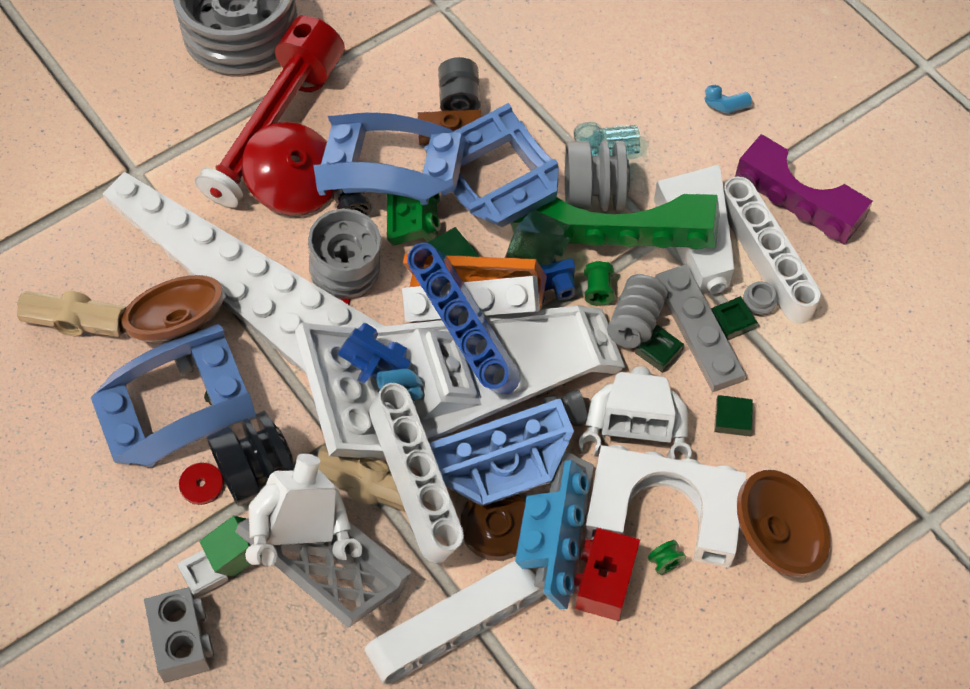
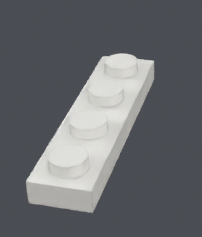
M537 276L463 282L484 316L540 311ZM445 284L442 287L441 297L449 293L451 284ZM421 286L402 288L405 322L441 319ZM468 311L463 312L459 318L468 317Z

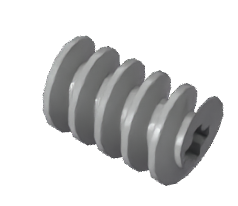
M644 274L631 275L627 279L607 328L608 335L615 343L628 349L636 348L641 342L650 340L653 333L652 330L655 328L656 320L660 315V310L668 294V289L662 281Z

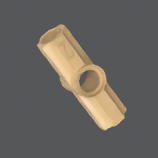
M25 291V293L20 294L17 302V317L19 321L53 326L55 330L65 335L80 336L85 331L120 337L125 332L121 319L126 306L92 301L88 296L80 292L66 291L62 296Z
M321 447L318 454L320 459L318 470L331 483L347 490L348 495L360 503L373 505L380 502L406 512L389 466L385 462L377 458L360 457L358 459L355 457L329 456L327 447Z

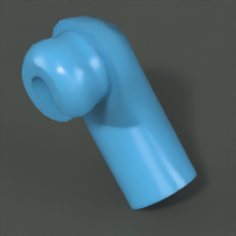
M710 85L705 89L706 96L704 100L706 104L721 112L731 113L751 107L752 99L748 92L728 97L722 94V88L718 85Z
M398 369L377 373V384L380 390L384 385L397 383L408 390L412 401L420 400L423 397V391L421 390L423 386L422 380L412 370Z

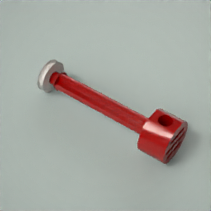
M301 15L294 19L274 50L276 59L283 67V70L221 163L216 165L215 169H201L200 176L195 178V184L198 189L213 202L228 208L237 207L238 200H241L243 197L242 190L238 186L242 177V155L250 138L261 128L279 121L304 82L314 85L325 83L344 54L345 44L341 36L321 19Z

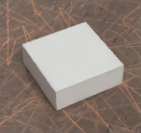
M204 550L177 563L195 599L229 581L227 575L214 572Z

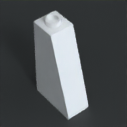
M719 165L657 181L654 195L656 207L668 203L682 194L718 195L720 218L716 248L692 249L690 247H676L683 264H687L702 294L709 292L716 294L730 286L734 272L721 169Z

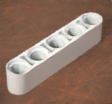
M744 177L730 178L724 186L728 224L763 281L774 287L778 296L777 303L784 315L794 323H807L813 317L821 295L819 287L754 185Z
M389 383L384 385L370 405L369 415L419 549L428 561L442 563L463 542V529L411 395L402 385ZM385 402L392 404L395 409L386 406ZM397 435L405 437L408 443L401 441ZM410 468L416 469L421 477L414 475ZM422 501L431 504L434 511L428 510ZM436 535L444 538L447 546L440 544L436 539Z
M513 561L378 636L365 647L364 651L384 685L391 684L533 604L544 595V590L534 586L536 574L532 568L522 569Z

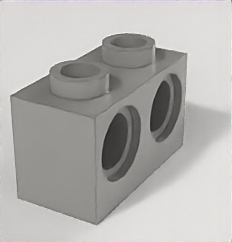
M190 587L145 598L144 603L157 672L163 682L167 683L210 671L208 657L214 656V651L209 633L203 634L200 622L207 620L202 598L195 599ZM177 610L186 611L185 616L177 622L168 621L173 612ZM186 645L194 647L189 656L185 658L175 657L176 652L181 647Z

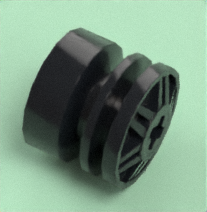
M265 410L256 414V420L260 428L258 432H256L248 418L242 420L245 438L239 440L230 427L206 437L217 466L238 507L252 501L260 492L258 479L264 477L268 481L270 474L274 471L294 470L293 457L281 430L272 422Z

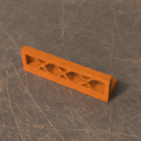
M405 254L403 264L412 274L410 287L421 286L408 265V254ZM433 255L425 260L424 269L432 264ZM447 256L463 282L537 276L539 305L542 308L547 275L536 259Z

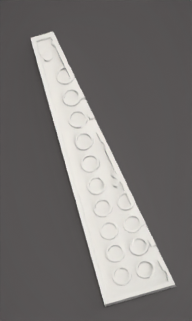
M123 172L103 193L105 201L135 228L140 229L143 235L152 243L158 244L166 251L167 256L175 263L178 262L182 265L189 275H204L218 280L224 291L222 304L272 348L277 349L281 356L290 364L296 365L306 375L295 329L301 323L359 328L363 323H367L372 327L383 326L126 172Z

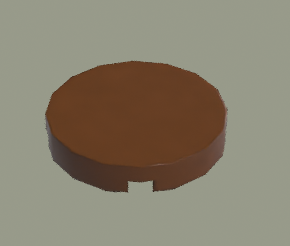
M517 494L485 506H481L472 500L467 501L461 513V527L463 529L465 545L475 555L489 561H504L515 557L525 509L524 499Z

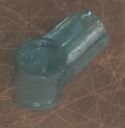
M585 122L578 125L573 131L575 141H588L590 143L592 156H598L601 141L608 142L610 156H612L614 141H624L626 155L639 154L640 133L636 125L601 128L598 123Z

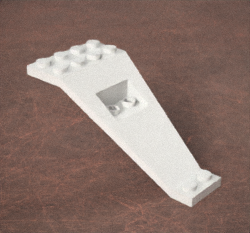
M568 306L540 309V311L485 315L484 317L520 375L518 387L512 393L503 395L484 387L480 383L442 320L373 327L377 330L378 336L376 340L388 346L390 342H398L407 348L406 359L411 361L408 369L412 370L423 383L421 387L423 397L420 400L413 401L428 442L587 373L617 374L625 367L616 343L608 335L607 328L609 324L603 309ZM468 317L458 318L459 326L463 325ZM301 323L295 329L329 456L385 458L369 415L370 405L380 391L377 380L370 376L365 384L357 381L361 370L337 355L340 347L355 328ZM486 339L479 341L477 344V355L485 350L487 345ZM500 368L495 372L493 378L495 384L500 383L504 379V368ZM385 402L386 406L395 409L392 404ZM397 435L401 441L408 443L405 437Z

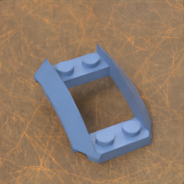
M509 103L456 130V132L464 135L466 139L461 166L510 142L516 153L530 170L525 175L481 198L474 193L459 172L456 190L452 191V193L470 214L504 227L555 200L558 193V162L556 159L552 160L539 146L522 121L518 120ZM429 145L424 147L426 153L428 151Z
M367 112L327 116L332 126L321 165H313L319 195H326L327 190L342 189L344 193H387L420 201L421 205H427L429 198L440 192L445 196L456 190L466 142L464 135L428 121L390 113ZM366 131H401L430 137L423 173L394 165L358 162Z
M219 324L171 340L136 357L114 371L91 396L114 463L125 465L133 463L145 465L148 468L155 466L154 463L169 454L227 428L229 425L238 423L246 418L250 421L256 419L250 393L246 390L226 341L224 330ZM192 353L212 406L189 414L145 438L125 385L161 365Z

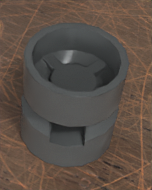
M454 57L441 63L438 68L441 111L479 110L481 99L477 64L471 59L464 57Z

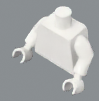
M638 366L633 368L631 373H617L613 384L605 385L592 397L586 426H589L588 432L581 435L579 439L581 453H583L584 444L588 441L596 443L594 456L600 453L601 440L598 432L599 429H602V435L671 443V437H673L674 445L667 453V458L675 459L674 451L681 452L684 455V459L691 458V448L685 443V437H688V409L681 398L674 391L670 390L668 379L665 377L652 376L648 368Z
M305 453L299 454L295 469L292 471H274L270 474L266 486L250 503L249 530L250 539H254V544L248 547L245 554L246 560L250 564L259 565L262 552V564L264 566L274 565L277 559V551L272 545L330 542L333 535H337L338 539L333 545V554L337 559L347 560L345 554L347 544L349 545L352 557L361 556L362 546L360 542L349 538L347 531L351 530L338 488L318 470L320 464L318 457Z

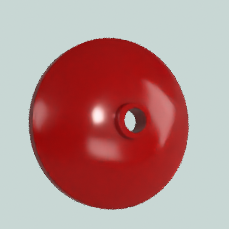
M293 122L273 123L258 130L248 141L241 161L242 176L250 193L265 207L286 215H304L324 206L332 197V191L327 190L326 195H319L313 165H321L327 141L313 129ZM291 156H297L301 162H294Z

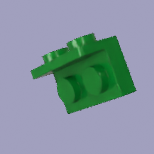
M439 193L429 198L427 205H421L419 200L409 197L387 194V240L393 246L422 237L427 242L438 237V231L441 228L440 220L437 216V204L440 202Z

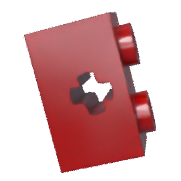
M598 527L596 528L593 540L586 538L580 559L587 562L584 574L577 572L574 578V595L577 596L575 609L619 621L640 539ZM601 569L609 571L607 577L599 575Z

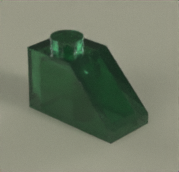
M532 209L515 229L505 258L536 259L541 265H551L557 255L563 257L570 242V238L566 237V233L570 225Z

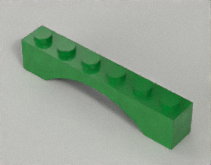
M682 194L670 202L655 208L628 214L590 212L574 207L556 196L555 200L511 222L516 242L527 244L540 242L556 243L559 245L589 244L592 246L622 245L625 247L656 246L658 248L690 247L692 249L716 248L720 211L718 195Z

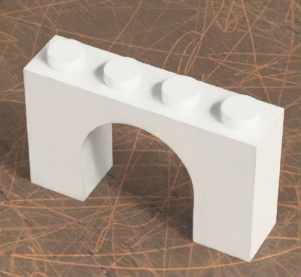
M601 445L584 539L593 540L597 527L623 534L627 507L632 498L640 491L650 487H669L684 494L692 502L697 512L698 530L693 561L730 568L736 554L739 532L737 497L740 487L746 480V473L726 465L713 467L703 465L694 459L677 460L666 458L657 452L640 453L629 451L621 445H610L609 447Z

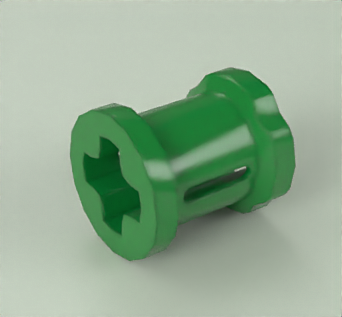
M591 262L584 269V275L588 280V289L585 291L584 296L585 301L591 305H608L615 300V292L611 288L614 267L609 262Z

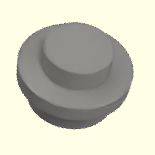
M758 281L746 288L743 300L751 312L767 314L776 307L778 296L771 284Z

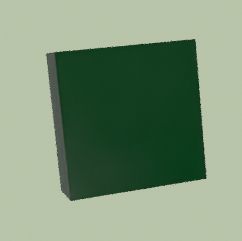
M741 296L711 308L727 340L752 331L757 327L758 322Z
M656 325L652 330L653 333L650 340L641 342L636 347L635 353L657 370L663 372L682 352L684 343L659 325Z
M717 395L714 432L750 436L752 431L753 399Z

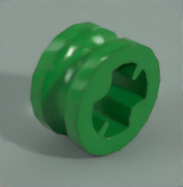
M676 540L665 542L648 555L649 561L657 565L655 568L657 574L660 575L673 570L686 559L684 552H678L679 544Z

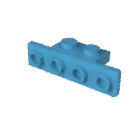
M567 460L564 463L559 492L527 496L515 560L522 569L547 567L544 594L560 610L568 609L570 595L574 590L575 560L579 557L578 540L580 527L584 523L583 507L585 494L589 491V480L586 473L573 460Z

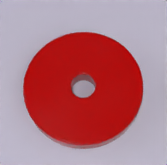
M204 462L195 463L186 468L179 479V489L185 500L195 505H205L214 501L221 494L224 484L219 469L210 463ZM205 481L203 486L197 485L198 482Z

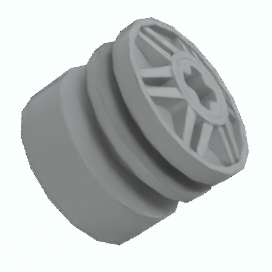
M588 141L566 142L564 170L565 202L574 207L589 211L592 204V196H598L601 210L607 211L610 196H612L615 211H624L626 197L630 188V163L626 155L624 141H614L612 156L609 155L607 141H601L598 156H592L591 146Z
M352 209L332 210L317 218L310 228L308 253L309 272L312 282L338 299L360 297L371 290L378 280L381 236L378 226L369 216Z

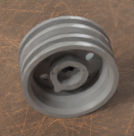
M173 0L187 52L197 63L205 68L225 74L257 72L277 63L278 60L274 50L291 23L298 17L295 0Z

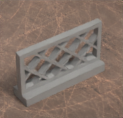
M248 518L238 524L235 532L252 545L254 544V539H250ZM350 521L351 530L347 532L349 538L360 542L362 546L360 557H352L349 545L347 544L345 547L347 560L337 559L333 554V545L338 540L337 535H333L330 542H315L317 545L309 543L272 545L277 551V559L274 565L348 628L383 603L387 602L390 605L399 599L411 574L407 568ZM282 551L299 553L300 561L288 559L282 554ZM308 555L324 557L326 565L310 563ZM334 559L337 560L345 568L335 567ZM310 574L327 577L328 585L315 582L310 577ZM336 578L353 581L354 589L337 586ZM362 583H364L374 592L364 591ZM339 598L356 601L357 608L351 612L339 602Z

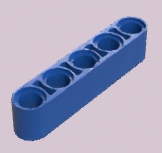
M418 243L414 245L408 254V265L478 380L484 387L501 395L512 393L520 382L518 369L448 257L431 244ZM433 255L432 264L424 269L425 260ZM450 283L451 289L449 293L441 297L442 287ZM468 311L467 321L459 326V316L463 312ZM486 339L487 345L485 350L477 355V344L479 341ZM500 368H504V379L500 383L495 384L493 381L495 372Z

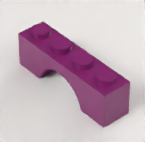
M760 134L740 157L735 177L739 176L748 179L754 185L757 192L766 196L772 203L784 207L795 214L800 220L810 223L823 231L829 238L836 239L845 245L866 219L873 200L846 184L824 190L802 184L792 175L788 168L787 155L789 150L765 135Z

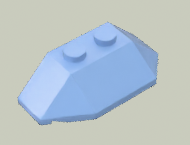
M560 398L430 442L429 444L445 486L475 503L485 506L551 483L574 430Z

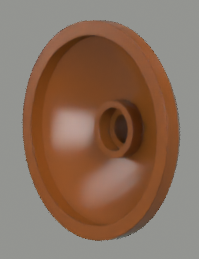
M190 275L174 278L153 286L137 296L124 310L121 319L122 325L129 336L141 341H171L196 332L208 323L221 307L224 300V291L219 281L209 276Z
M762 470L747 478L738 492L737 515L742 534L753 552L768 566L789 576H806L818 570L825 563L829 554L830 532L825 515L814 496L798 480L780 471Z

